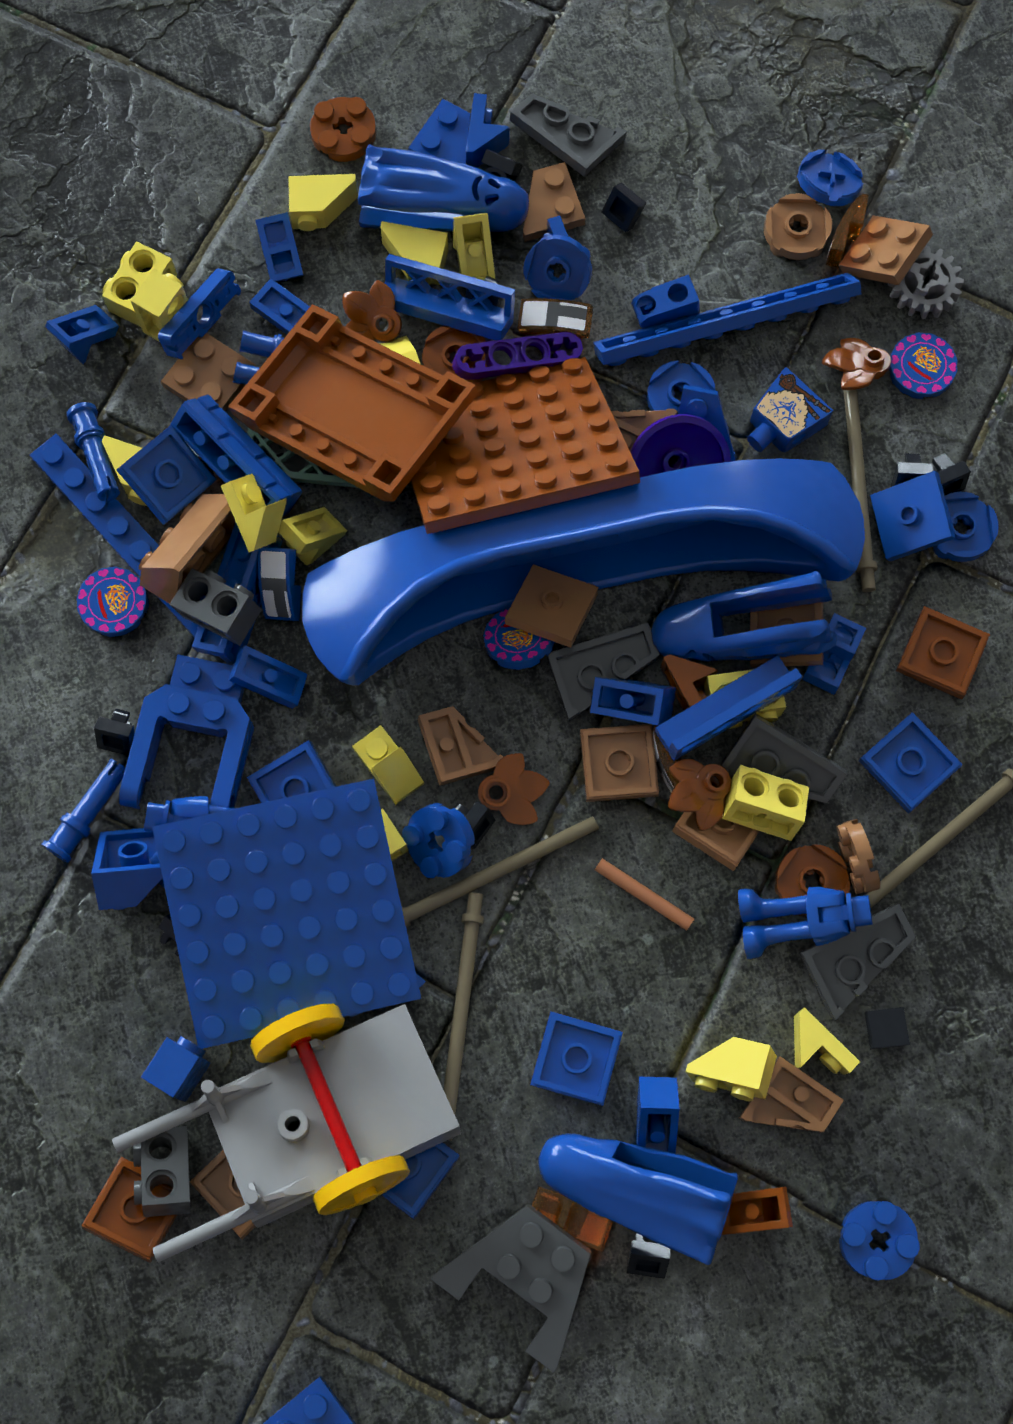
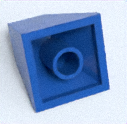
M144 828L100 832L91 872L99 910H122L127 907H136L162 880L163 877L153 833L143 831Z

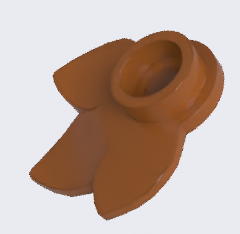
M376 280L369 294L362 291H349L343 294V308L351 319L345 327L373 341L376 339L383 342L391 341L400 334L402 321L399 314L394 310L395 295L385 283ZM382 318H385L389 324L386 331H383L379 326Z
M858 338L841 339V348L829 351L822 359L823 365L844 372L841 380L842 390H855L867 387L872 383L873 379L883 377L891 366V357L887 351L871 347L866 341Z
M522 753L510 754L501 758L496 764L493 775L487 776L480 783L478 797L480 802L490 810H499L508 822L527 825L537 822V813L531 802L538 799L546 791L550 782L537 772L524 770L525 762ZM494 785L500 786L503 790L502 797L496 800L492 799L489 795V790Z
M682 759L669 767V770L679 783L670 795L668 808L680 812H695V819L699 830L711 828L721 819L724 813L723 798L729 793L731 788L729 773L718 764L704 766L694 759ZM711 776H715L718 779V788L711 785Z

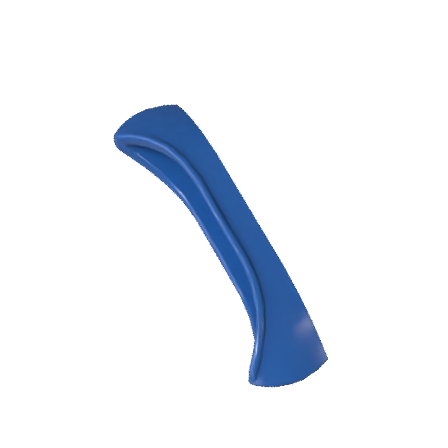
M777 458L738 460L687 467L640 477V483L431 534H427L425 526L422 525L361 546L323 564L307 574L303 590L302 622L308 641L319 661L339 681L356 686L403 653L427 639L465 622L510 608L533 564L597 586L598 590L659 576L701 571H754L794 576L817 571L822 579L826 578L829 581L839 582L849 578L858 568L865 541L864 518L860 502L846 478L830 462Z

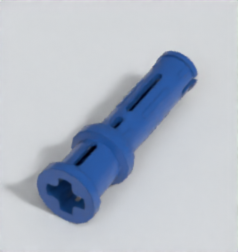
M89 402L75 404L68 409L66 415L76 432L74 441L84 451L98 499L104 501L105 492L107 501H111L119 496L120 490L102 443V439L106 434L104 429L98 424V410L94 404Z
M111 758L71 814L66 813L62 815L60 826L49 841L44 840L41 844L45 849L66 863L70 862V854L81 839L89 836L91 829L88 826L123 779L125 767L120 763L117 765V761Z

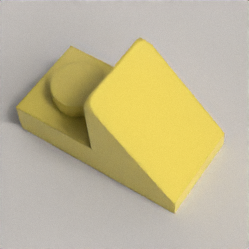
M488 213L453 217V248L457 251L459 273L484 280L486 276L495 279Z
M253 473L221 485L248 552L250 553L276 542L286 506V499L266 506Z
M325 507L283 519L278 531L286 540V545L290 549H296V555L305 565L313 563L347 532L343 525Z
M381 725L352 746L355 753L395 805L424 784L401 746L398 747Z
M805 1007L794 1016L795 1067L801 1068L817 1050L822 1054L819 1058L820 1061L834 1074L840 1071L843 1075H846L860 1063Z

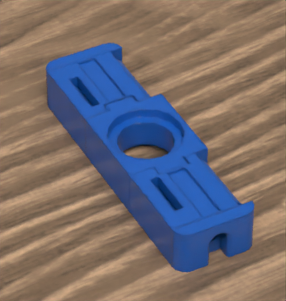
M217 268L160 330L158 339L167 356L183 359V352L197 337L202 338L222 316L220 311L233 296L240 295L241 289L238 284L233 283L235 276L232 271ZM202 306L203 314L200 321H197V312L199 307Z

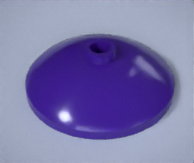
M687 414L667 416L652 423L639 435L630 451L639 469L640 477L693 466L731 462L728 444L718 429L705 419ZM678 455V461L675 464H668L671 456Z

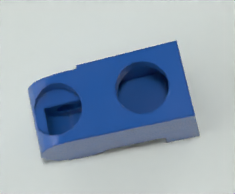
M689 274L655 286L651 290L637 295L631 302L642 329L700 313L699 298Z

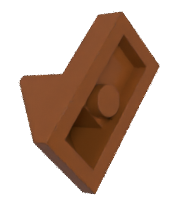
M670 654L663 657L660 667L669 685L676 687L675 696L683 711L707 697L702 690L697 691L696 688L705 684L707 676L716 675L718 672L715 668Z
M777 1187L733 1193L732 1203L722 1235L793 1227L787 1188Z

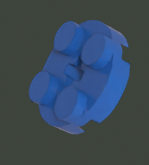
M546 235L542 237L527 254L523 267L525 280L528 279L529 285L533 288V294L542 301L568 303V301L581 296L589 285L592 276L590 251L575 239L565 235ZM561 263L563 268L566 269V273H562L560 277H555L554 270L549 268L550 264Z
M679 361L665 363L651 376L646 394L650 411L666 409L679 411L681 400L674 398L675 389L682 392L684 385L715 390L713 378L705 368L693 362L690 365L686 363L679 364Z
M954 492L945 495L956 538L933 546L934 553L942 559H950L957 562L973 561L986 554L998 535V518L994 509L989 504L986 506L982 501L978 500L979 496L973 493ZM958 520H962L963 524L969 525L971 529L967 530L965 534H961L954 529V526Z
M433 803L416 811L402 831V838L407 844L412 859L420 868L421 873L427 878H435L436 876L442 878L450 877L465 869L473 855L470 856L471 846L475 842L470 823L459 810L455 808L448 809L445 806H441L443 805L441 803ZM435 835H442L445 841L442 843V848L437 844Z
M867 1201L855 1206L844 1217L841 1225L839 1244L844 1260L856 1273L872 1280H891L901 1276L911 1267L915 1256L920 1250L917 1230L912 1219L904 1210L888 1201ZM875 1229L878 1233L885 1232L888 1236V1239L885 1241L887 1247L883 1251L879 1247L872 1249L869 1245L873 1240L871 1232Z

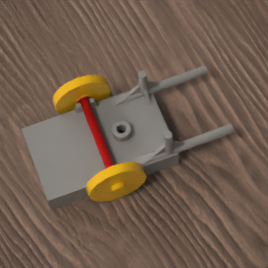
M335 1004L315 1005L291 1013L268 1025L251 1040L250 1047L256 1061L275 1063L219 1088L213 1081L205 1080L201 1084V1090L204 1095L199 1100L112 1138L113 1145L117 1153L209 1112L245 1203L244 1206L153 1247L152 1250L158 1263L249 1220L257 1228H260L313 1202L318 1213L321 1215L338 1213L370 1202L408 1177L410 1170L405 1161L406 1159L461 1134L459 1123L405 1004L337 1035L335 1034L343 1027L345 1020L339 1007ZM292 1121H299L300 1127L296 1131H288V1125Z

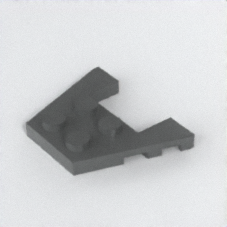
M527 1204L489 1232L488 1235L467 1248L447 1265L437 1270L431 1280L459 1301L481 1268H484L548 1318L525 1351L554 1373L559 1365L592 1250L533 1206Z

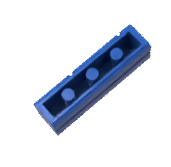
M209 394L198 397V399L187 400L181 405L170 425L225 483L253 473L266 506L286 499L283 516L287 515L302 494L300 487L219 407V404Z

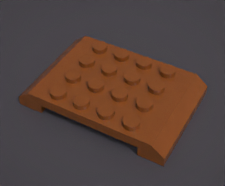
M312 304L228 407L235 417L258 434L382 501H395L477 396L478 390L475 384L449 371L443 376L343 326L338 316Z

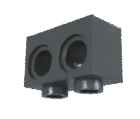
M192 568L169 605L183 618L240 646L262 611L252 600L254 594L239 584H235L233 588L226 585L224 578L210 570L203 574ZM208 593L207 596L200 601L201 597L204 594ZM236 607L235 611L228 615L229 611Z
M187 1126L174 1127L133 1146L134 1167L141 1166V1180L134 1181V1204H142L143 1217L190 1214ZM158 1147H166L171 1151V1154L164 1159H156L151 1156L152 1151ZM160 1184L169 1185L173 1189L168 1196L161 1198L151 1193Z

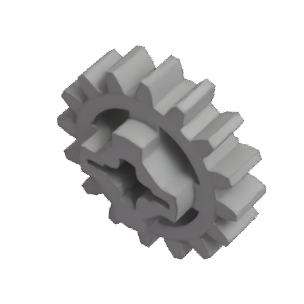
M925 246L923 253H920L900 284L888 283V286L893 287L890 298L899 297L900 301L897 308L909 307V316H912L915 311H919L922 319H926L929 312H932L937 318L943 309L947 312L951 310L954 302H957L962 292L960 289L964 279L958 277L962 270L961 266L952 267L951 264L954 257L950 256L944 259L942 257L943 249H939L936 254H933L930 247ZM926 277H929V280L925 288H922L923 282L925 281Z

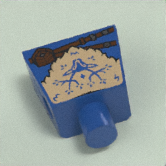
M785 367L754 407L750 422L756 429L747 437V440L752 448L758 452H762L771 442L781 452H787L826 427L833 409Z

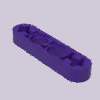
M571 332L466 344L457 350L452 361V367L459 377L466 380L495 377L502 374H518L528 372L534 367H552L561 365L567 359L579 358L583 346L580 338ZM562 344H565L567 349H572L570 355H567L565 350H559ZM530 346L538 348L542 353V359L539 361L529 359L525 349ZM498 350L506 352L510 357V363L507 365L498 364L493 358V353ZM551 351H555L552 357L550 358ZM465 356H468L470 361H477L473 368H469L468 363H462Z

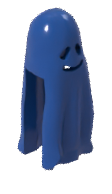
M369 144L366 148L365 163L362 167L358 194V204L362 205L359 225L362 228L380 229L381 222L384 221L434 231L453 232V217L488 213L490 232L509 231L517 228L525 221L529 210V196L526 190L515 181L495 176L470 165L418 151L381 148Z
M814 571L804 575L682 602L664 609L657 615L651 629L653 644L659 654L664 657L670 654L686 660L706 662L722 660L751 661L772 659L777 655L783 658L796 655L820 654L837 644V635L834 631L830 630L829 623L825 619L724 636L722 617L832 601V592L827 587L826 578L822 579L820 573Z
M570 1133L556 1135L548 1139L538 1159L539 1170L543 1180L552 1189L568 1199L669 1249L706 1265L712 1263L716 1246L721 1238L732 1203L733 1193L738 1180L737 1173H728L680 1154L649 1149L618 1140L590 1138Z

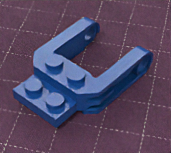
M177 655L170 685L165 684L144 697L120 787V806L140 809L139 803L146 781L150 782L164 724H169L173 728L217 737L227 736L210 804L235 808L254 726L241 706L245 687L229 681L234 665Z

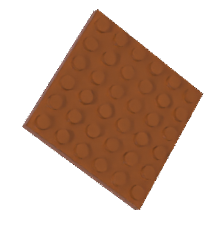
M586 357L567 359L561 365L551 367L538 366L524 373L502 374L494 379L471 382L476 385L478 390L477 396L411 479L426 533L431 534L640 483V473Z

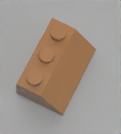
M202 494L195 504L189 503L180 516V522L176 527H169L162 535L159 542L160 546L155 552L149 551L141 560L139 570H141L140 586L170 604L192 568L201 573L207 570L228 544L236 522L224 494Z

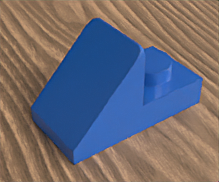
M474 93L466 162L467 165L476 168L483 164L481 161L486 149L499 153L509 145L510 128L504 125L492 124L493 109L487 108V94Z
M93 305L46 322L45 327L65 349L84 364L91 345L116 336L119 325L97 305Z

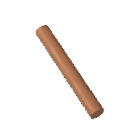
M603 858L596 866V872L687 931L694 921L693 917Z

